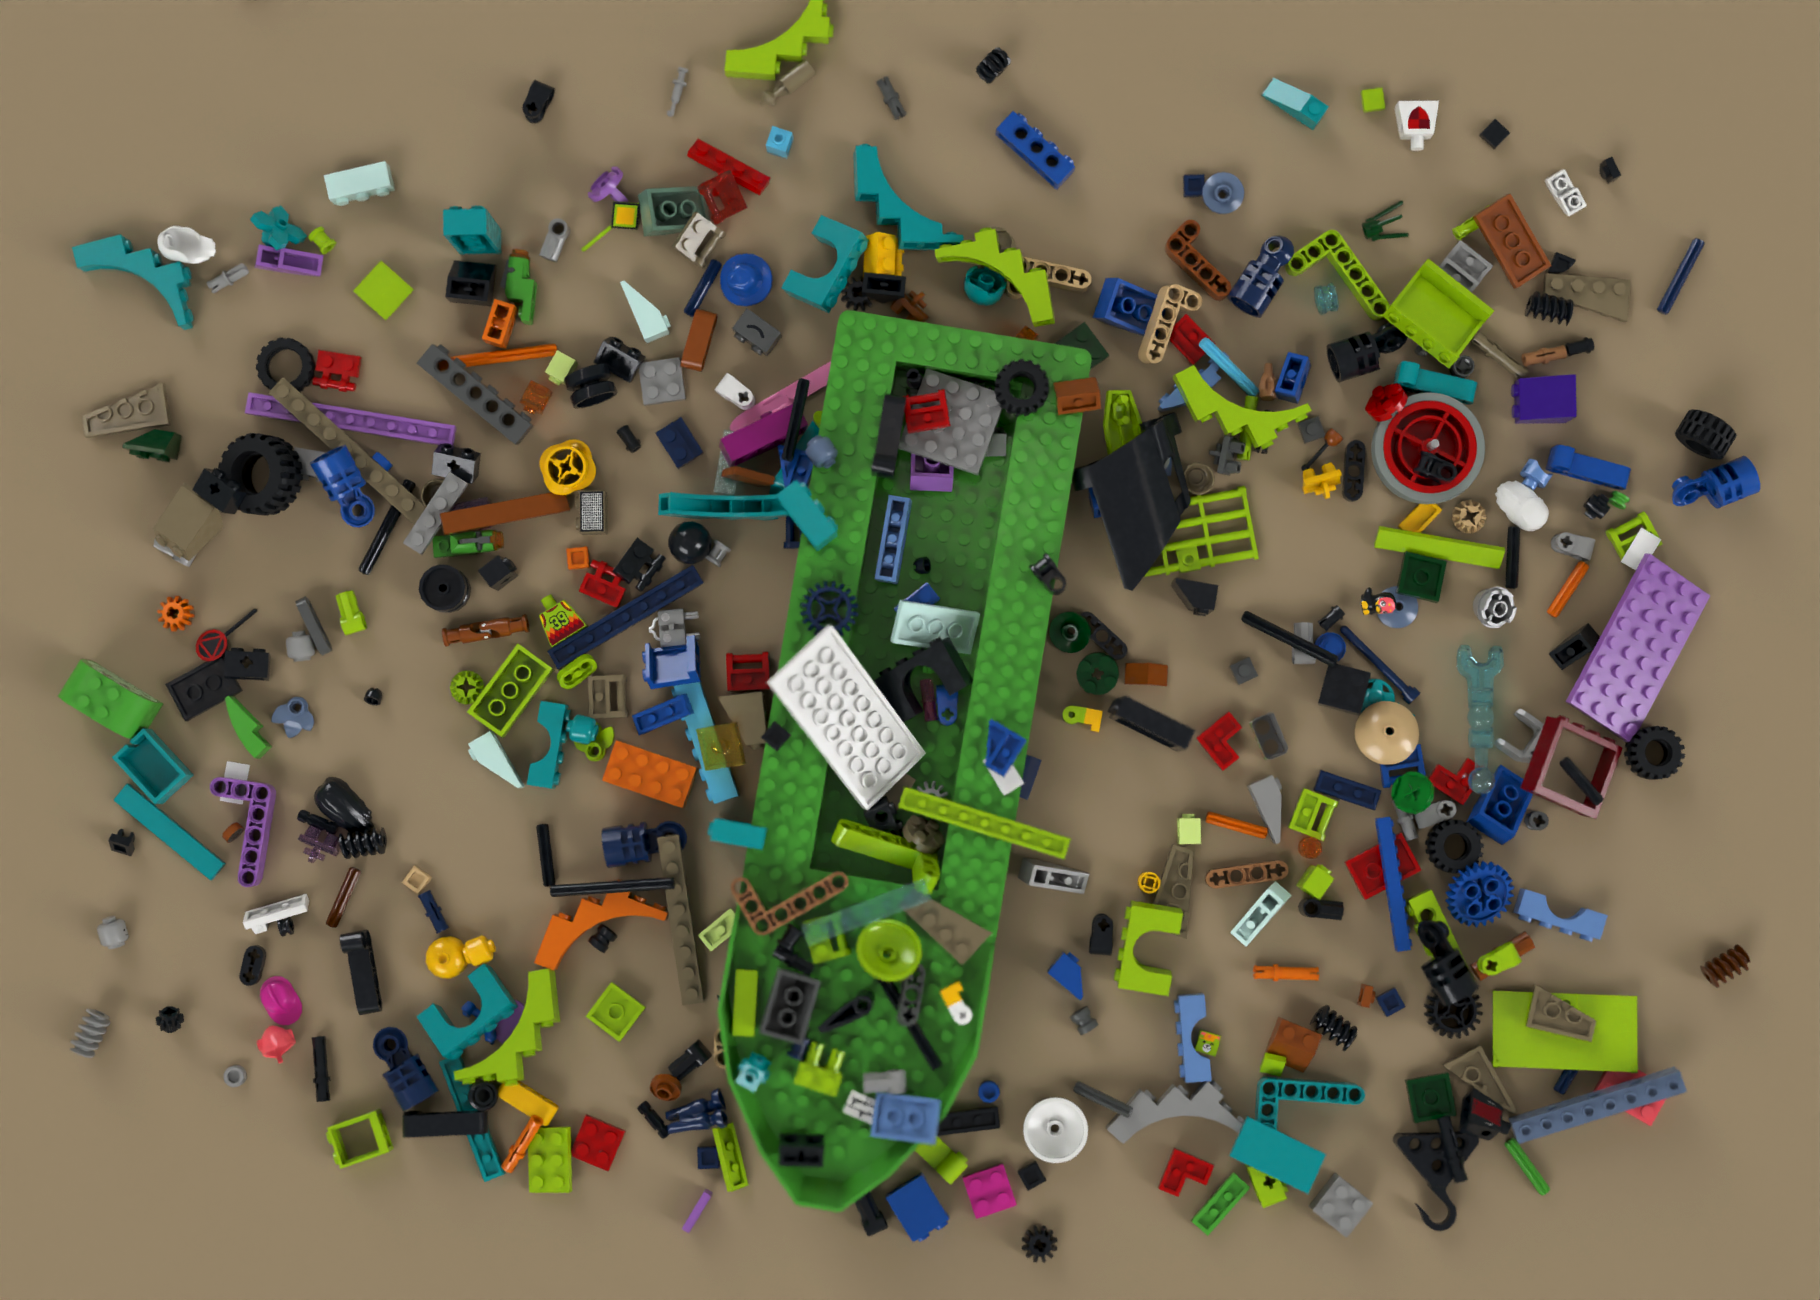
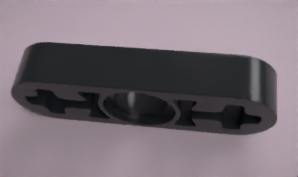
M1359 440L1351 441L1345 448L1342 495L1349 502L1357 501L1363 494L1366 447ZM1354 445H1357V449L1361 450L1356 455V460L1360 459V462H1349V459L1352 460L1354 458V452L1350 451ZM1351 465L1359 468L1360 473L1357 477H1352L1348 473ZM1347 480H1359V483L1356 482L1354 484V490L1358 491V494H1355L1354 497L1347 493V490L1352 487V482L1348 483Z
M1091 612L1080 614L1084 618L1089 616L1091 618L1090 623L1093 626L1096 623L1100 625L1093 631L1090 639L1114 660H1120L1126 656L1128 651L1126 644ZM1105 630L1108 633V639L1105 642L1098 641L1096 638L1097 631ZM1113 637L1115 641L1112 643L1116 647L1121 645L1123 647L1121 649L1123 654L1114 655V649L1111 646L1107 649L1104 645L1108 644Z

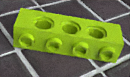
M1426 889L1405 899L1407 905L1404 908L1408 916L1413 917L1416 923L1413 927L1417 935L1418 925L1423 921L1421 919V912L1427 909L1430 913L1428 920L1442 921L1447 925L1450 932L1447 939L1452 948H1458L1463 957L1433 891ZM1423 945L1424 951L1427 954V956H1431L1433 958L1434 956L1432 955L1431 951Z

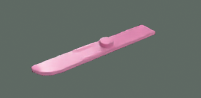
M831 361L803 377V379L810 381L807 397L827 386ZM798 380L738 415L732 421L730 430L735 432L760 420V416L766 412L772 411V413H775L793 404Z

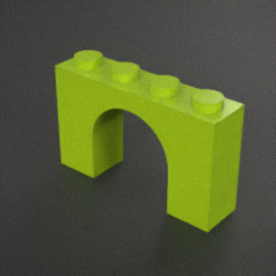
M1132 900L1130 907L1126 906L1124 919H1128L1127 926L1122 927L1121 940H1124L1123 948L1119 947L1117 960H1120V966L1115 968L1114 981H1117L1118 988L1169 996L1172 980L1171 970L1143 965L1135 958L1133 948L1136 940L1142 934L1149 931L1180 934L1183 918L1182 908Z

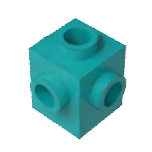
M752 1052L748 1059L744 1057L738 1069L741 1072L736 1083L755 1093L760 1082L765 1084L771 1073L768 1071L771 1062L763 1056Z

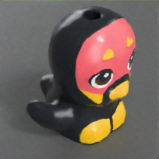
M1367 588L1365 593L1361 595L1363 615H1373L1375 613L1389 614L1396 608V599L1390 592L1372 595V589Z

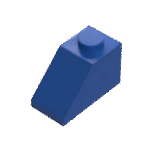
M1062 952L1047 970V973L1081 1000L1083 998L1081 967L1077 964L1079 959L1070 952L1067 955Z

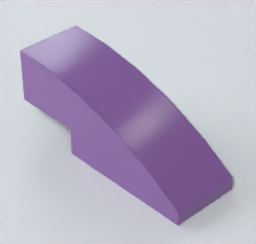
M259 245L255 268L320 277L323 255L288 248L275 250L274 247Z

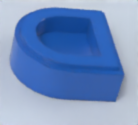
M376 452L372 456L386 471L393 467V464L380 452Z

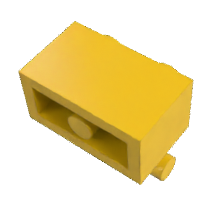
M882 232L867 235L866 237L869 242L864 251L863 278L864 272L902 276L904 272V265H902L904 249H898V238H896V235Z

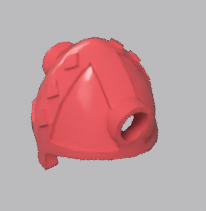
M274 1025L269 1026L263 1033L262 1038L257 1040V1046L264 1057L276 1058L279 1064L283 1062L281 1056L296 1043L291 1029L286 1030Z

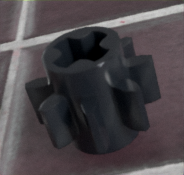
M1603 494L1598 496L1591 495L1583 505L1586 508L1584 514L1591 520L1596 517L1602 519L1611 508L1607 505L1609 499Z
M167 1006L159 1010V1016L156 1017V1025L160 1026V1031L173 1033L181 1029V1023L184 1022L183 1013H180L179 1008Z

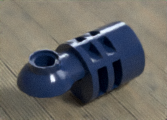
M1278 235L1268 238L1262 244L1257 260L1249 261L1247 267L1228 294L1229 301L1243 312L1253 317L1261 318L1284 283V279L1277 272L1281 266L1287 264L1292 259L1294 254V246L1287 237ZM1280 247L1277 251L1272 252L1273 249Z
M674 821L663 822L652 829H648L646 822H641L640 826H635L633 823L628 824L626 828L622 825L605 827L602 829V847L606 865L608 868L626 866L629 862L639 864L640 860L651 862L652 854L659 853L657 837L666 836L669 832L679 834L681 850H683L687 843L686 831L679 823Z
M386 1027L376 1034L373 1040L374 1052L390 1068L382 1076L389 1084L388 1086L393 1091L394 1097L403 1112L439 1091L431 1075L428 1074L425 1065L420 1060L419 1054L417 1053L412 1056L408 1049L406 1035L400 1029ZM388 1039H393L396 1042L395 1049L388 1047Z

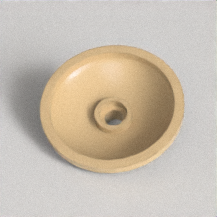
M1381 701L1367 707L1358 717L1354 730L1355 741L1359 750L1369 760L1382 765L1397 764L1407 759L1415 750L1419 740V727L1414 715L1406 707L1396 702ZM1386 728H1391L1393 730V734L1388 735L1386 733Z

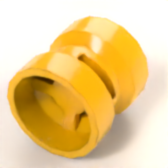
M1144 872L1138 877L1137 884L1141 891L1154 893L1160 887V879L1153 872Z

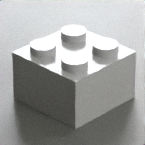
M1334 1173L1310 1203L1309 1207L1347 1238L1373 1203L1337 1173Z

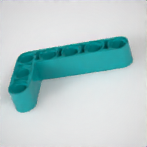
M1263 1077L1257 1083L1255 1120L1277 1130L1279 1099L1358 1105L1363 1102L1365 1092L1355 1083ZM1271 1082L1273 1084L1272 1091L1264 1093V1084ZM1293 1084V1093L1285 1094V1086ZM1315 1086L1316 1091L1314 1095L1307 1096V1087ZM1336 1087L1337 1094L1332 1098L1328 1097V1089ZM1356 1088L1358 1096L1355 1099H1350V1090ZM1271 1104L1272 1110L1269 1114H1262L1261 1109L1263 1105Z

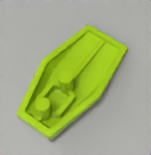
M1131 390L1106 391L1103 429L1109 455L1141 434L1139 424L1142 421Z

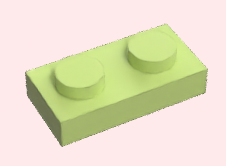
M732 908L698 934V937L710 951H713L731 936L735 912Z

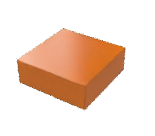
M588 547L566 549L568 570L590 568Z

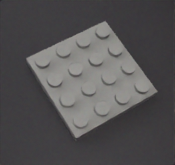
M926 369L917 396L945 389L951 426L908 434L906 424L898 449L978 476L1003 410L1000 407L999 401L997 402L995 391L931 369ZM940 400L913 405L911 410L940 405Z

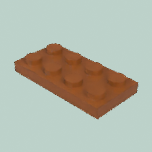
M1506 194L1473 216L1513 288L1520 287L1551 266L1511 194Z

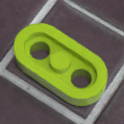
M589 654L580 655L558 672L557 680L560 686L564 689L575 687L595 672L597 663Z

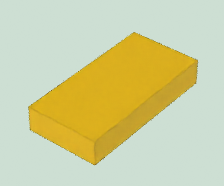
M1418 504L1397 527L1401 530L1421 533L1442 509L1437 504Z

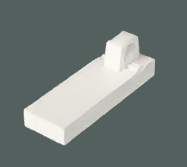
M303 894L246 911L243 919L245 929L251 928L255 934L265 932L268 929L267 923L307 912L309 898L307 894Z

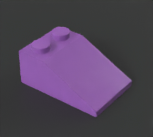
M911 453L910 490L952 492L954 467Z

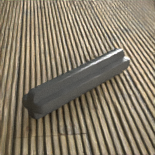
M1080 1081L1074 1086L1073 1091L1122 1116L1127 1118L1131 1116L1133 1111L1131 1106Z

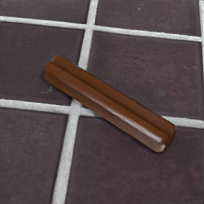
M349 868L326 920V925L333 928L338 926L361 874L359 869Z

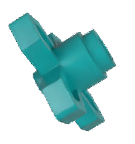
M282 206L272 208L269 215L260 211L254 213L250 218V221L257 229L263 230L262 242L266 246L274 247L275 250L285 248L288 241L294 244L302 243L307 237L300 227L288 223L289 214Z

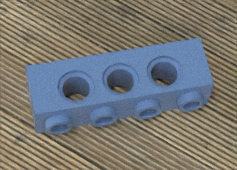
M893 495L888 497L875 573V580L892 584H898L912 506L910 498Z

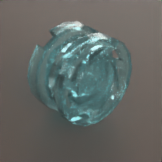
M1331 282L1327 286H1315L1314 297L1319 314L1324 315L1327 311L1337 312L1339 304L1334 284Z

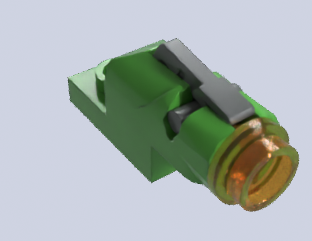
M513 249L506 262L500 285L505 289L506 297L510 302L523 303V305L519 306L518 317L521 318V321L526 325H533L537 283L533 279H528L530 278L529 252Z
M497 530L453 533L450 535L434 536L432 539L434 558L477 555V553L498 551L499 548H504L503 532H497Z

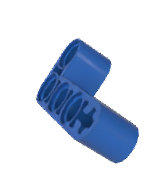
M1556 445L1551 448L1546 465V470L1617 490H1626L1631 468L1575 453L1574 448L1565 445Z

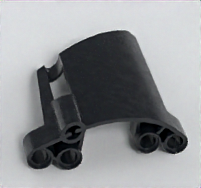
M1176 412L1140 423V435L1104 458L1088 465L1074 468L1072 484L1075 491L1093 488L1124 589L1131 591L1134 590L1156 561L1181 521L1180 516L1191 502L1174 437L1182 433ZM1169 457L1172 459L1182 491L1176 500H1174L1164 468V464Z

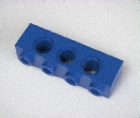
M1012 111L996 128L995 135L1057 190L1074 172L1073 160L1069 156H1063L1058 152V147L1052 141L1047 142L1042 137L1043 134L1039 129L1028 125L1027 119L1022 114H1016ZM1022 131L1027 136L1024 139H1019L1015 134ZM1038 145L1042 148V151L1035 153L1031 150V147ZM1049 159L1056 160L1057 165L1054 167H1050L1047 165L1046 161Z

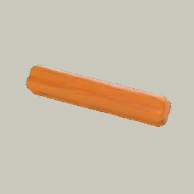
M1583 561L1577 563L1548 608L1547 613L1555 618L1559 616L1588 571V564Z
M1208 812L1205 822L1262 839H1265L1268 833L1266 827L1213 812Z

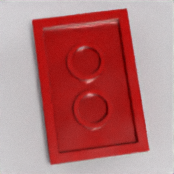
M1402 832L1396 834V840H1394V844L1398 849L1396 857L1400 862L1398 870L1402 875L1400 882L1422 871ZM1379 844L1344 861L1364 900L1386 890Z

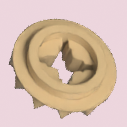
M1473 500L1460 502L1452 513L1455 527L1467 534L1479 531L1487 519L1485 509L1479 502ZM1466 511H1469V513H1477L1475 517L1472 518L1473 523L1470 520L1462 521V519L1465 518L1464 516L1467 515Z

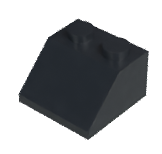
M1180 578L1172 581L1171 587L1187 609L1194 611L1193 615L1206 616L1214 611L1218 585Z

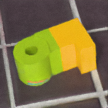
M1068 706L1064 709L1062 718L1070 725L1076 723L1091 725L1090 731L1098 733L1103 711L1079 706Z

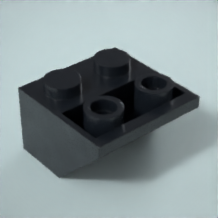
M454 260L447 278L445 297L452 303L492 307L497 265Z

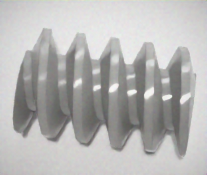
M86 1009L90 1017H82L86 1025H78L83 1031L74 1033L79 1039L70 1041L75 1046L70 1048V1050L83 1057L92 1058L95 1056L93 1050L99 1048L97 1042H101L103 1039L101 1034H105L107 1031L105 1027L110 1025V1017L100 1011Z

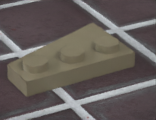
M1535 984L1526 1026L1592 1042L1596 1020Z

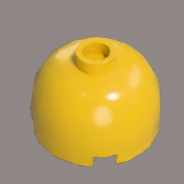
M443 936L434 940L425 954L428 970L433 975L442 979H451L460 975L468 965L462 951L465 948L463 942L453 936Z

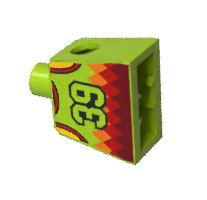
M552 594L541 600L546 611L541 613L539 618L551 647H555L588 627L586 622L567 601L562 600L557 603Z

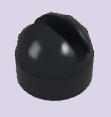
M920 557L914 561L913 565H916V569H914L916 573H930L931 563L928 557Z
M370 688L365 694L364 701L370 705H380L382 692L378 688L375 690Z

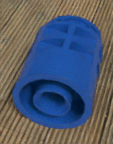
M346 445L332 449L310 462L316 476L322 482L324 490L327 491L330 501L337 500L340 504L342 519L352 527L360 528L369 524L374 517L375 507L373 501L360 490L366 484V481L361 476V472L356 467L355 461ZM356 504L361 508V512L357 516L352 512V508Z
M1741 456L1703 471L1701 477L1697 479H1690L1688 476L1678 478L1672 485L1674 490L1672 501L1676 506H1684L1706 495L1713 507L1718 509L1760 491L1759 476L1748 457Z

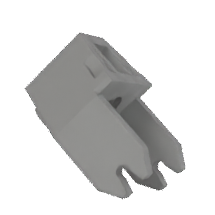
M1519 708L1514 715L1533 729L1534 735L1524 750L1516 749L1501 738L1496 739L1494 745L1513 760L1530 763L1544 724Z

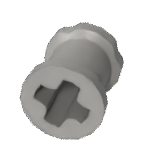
M715 540V545L706 559L720 567L721 561L727 552L730 553L731 549Z

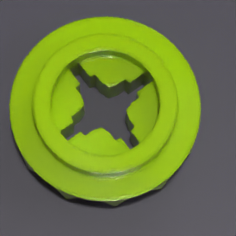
M473 671L458 672L452 678L450 685L452 696L457 702L462 704L474 703L484 690L482 678ZM466 679L469 685L475 686V688L468 690L467 697L465 690L459 688V686L465 685Z

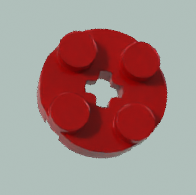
M1399 383L1389 384L1384 387L1381 385L1377 386L1372 391V396L1365 406V411L1377 422L1389 420L1393 417L1392 413L1396 410L1399 413L1404 408L1408 399L1407 394Z

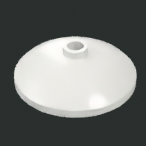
M1059 1097L1046 1098L1036 1103L1029 1110L1023 1126L1024 1139L1030 1151L1039 1159L1050 1163L1066 1162L1078 1155L1083 1149L1088 1136L1087 1121L1081 1109L1073 1102ZM1054 1124L1059 1126L1056 1132L1051 1130V1126Z

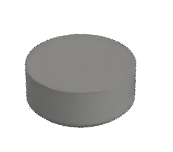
M233 1065L224 1072V1081L230 1087H238L246 1081V1070L240 1065Z

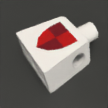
M1398 101L1396 104L1395 115L1400 139L1411 140L1412 151L1423 150V140H1428L1433 136L1439 101Z

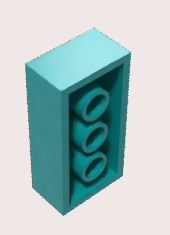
M451 206L449 209L443 210V235L460 255L502 254L501 228L483 206H471V209Z

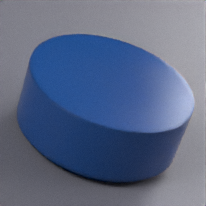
M987 1080L980 1084L978 1094L982 1101L991 1103L999 1097V1087L995 1082Z

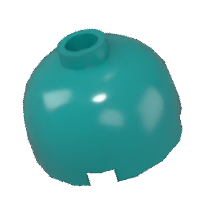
M978 265L971 267L967 271L964 280V290L967 297L975 304L982 306L997 303L1003 296L1007 286V281H1004L1002 275L987 267H984V269L978 268Z

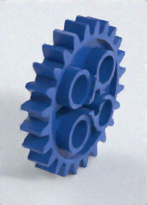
M1482 861L1480 866L1474 862L1473 868L1466 865L1465 872L1459 870L1460 876L1452 877L1455 883L1448 884L1452 890L1445 893L1449 897L1445 900L1449 905L1447 909L1461 924L1465 923L1468 927L1471 924L1478 927L1479 922L1486 926L1487 920L1494 923L1493 917L1501 918L1499 912H1507L1504 906L1510 905L1511 902L1508 898L1514 897V894L1511 892L1514 889V886L1511 884L1513 880L1499 864L1495 865L1493 862L1487 864L1485 861Z

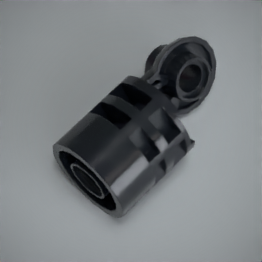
M1385 323L1379 327L1375 334H1371L1368 331L1328 344L1326 347L1327 357L1335 379L1340 383L1380 370L1379 353H1391L1398 350L1405 344L1408 337L1393 324Z
M1424 920L1420 922L1417 928L1420 941L1434 956L1424 963L1421 968L1443 1006L1451 1005L1475 992L1479 985L1458 948H1452L1447 939L1450 934L1447 925L1442 921Z

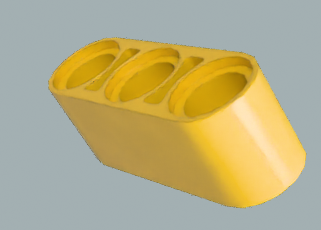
M518 1081V1085L505 1086V1083H501L498 1088L499 1098L529 1117L533 1115L541 1117L544 1121L542 1124L544 1126L549 1125L559 1109L556 1103L521 1081Z

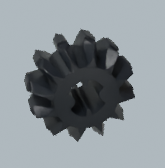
M1000 47L995 48L980 62L976 72L987 84L992 83L1010 65L1011 59Z
M863 276L859 277V282H856L855 278L851 277L852 284L847 282L846 288L841 291L844 295L841 297V301L847 302V309L854 305L853 311H857L858 307L861 306V310L864 312L865 304L868 307H872L870 300L874 299L862 294V297L857 296L855 298L854 292L859 293L862 291Z
M1034 1225V1233L1027 1229L1026 1234L1029 1237H1022V1241L1027 1243L1022 1246V1250H1028L1026 1253L1027 1258L1034 1254L1033 1262H1037L1038 1257H1041L1044 1263L1046 1262L1045 1255L1053 1258L1050 1250L1057 1251V1246L1053 1244L1058 1240L1057 1237H1051L1053 1235L1052 1229L1046 1232V1226L1042 1225L1041 1231H1038L1037 1225ZM1041 1239V1242H1045V1244H1042V1248L1034 1245L1037 1244L1036 1240Z

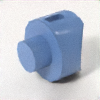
M1529 459L1520 472V475L1524 478L1522 484L1528 486L1533 491L1536 487L1545 488L1553 474L1545 473L1538 464V461L1534 459Z

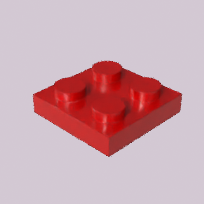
M586 1114L572 1146L571 1156L609 1171L626 1130Z

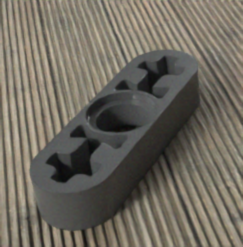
M305 596L297 600L296 606L319 653L323 656L333 651L309 599Z
M921 964L916 968L919 976L914 978L913 984L908 985V982L913 981V974L902 979L896 1019L904 1027L911 1026L918 1020L926 974L925 968ZM907 989H913L916 992L914 1001L907 999ZM904 1004L914 1005V1007L909 1008V1015L912 1016V1019L906 1021V1017H903V1014L908 1011V1006H904Z

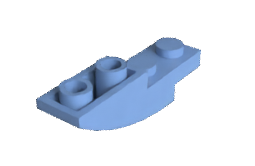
M1210 359L1208 361L1210 366L1205 371L1201 368L1198 372L1203 380L1212 388L1219 382L1221 377L1216 373L1220 367ZM1176 384L1173 385L1175 390L1170 395L1166 393L1158 401L1161 404L1158 407L1160 412L1186 405Z

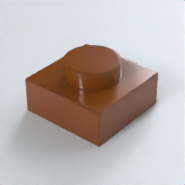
M1361 983L1357 1005L1369 1008L1370 1003H1374L1376 992L1373 991V986Z

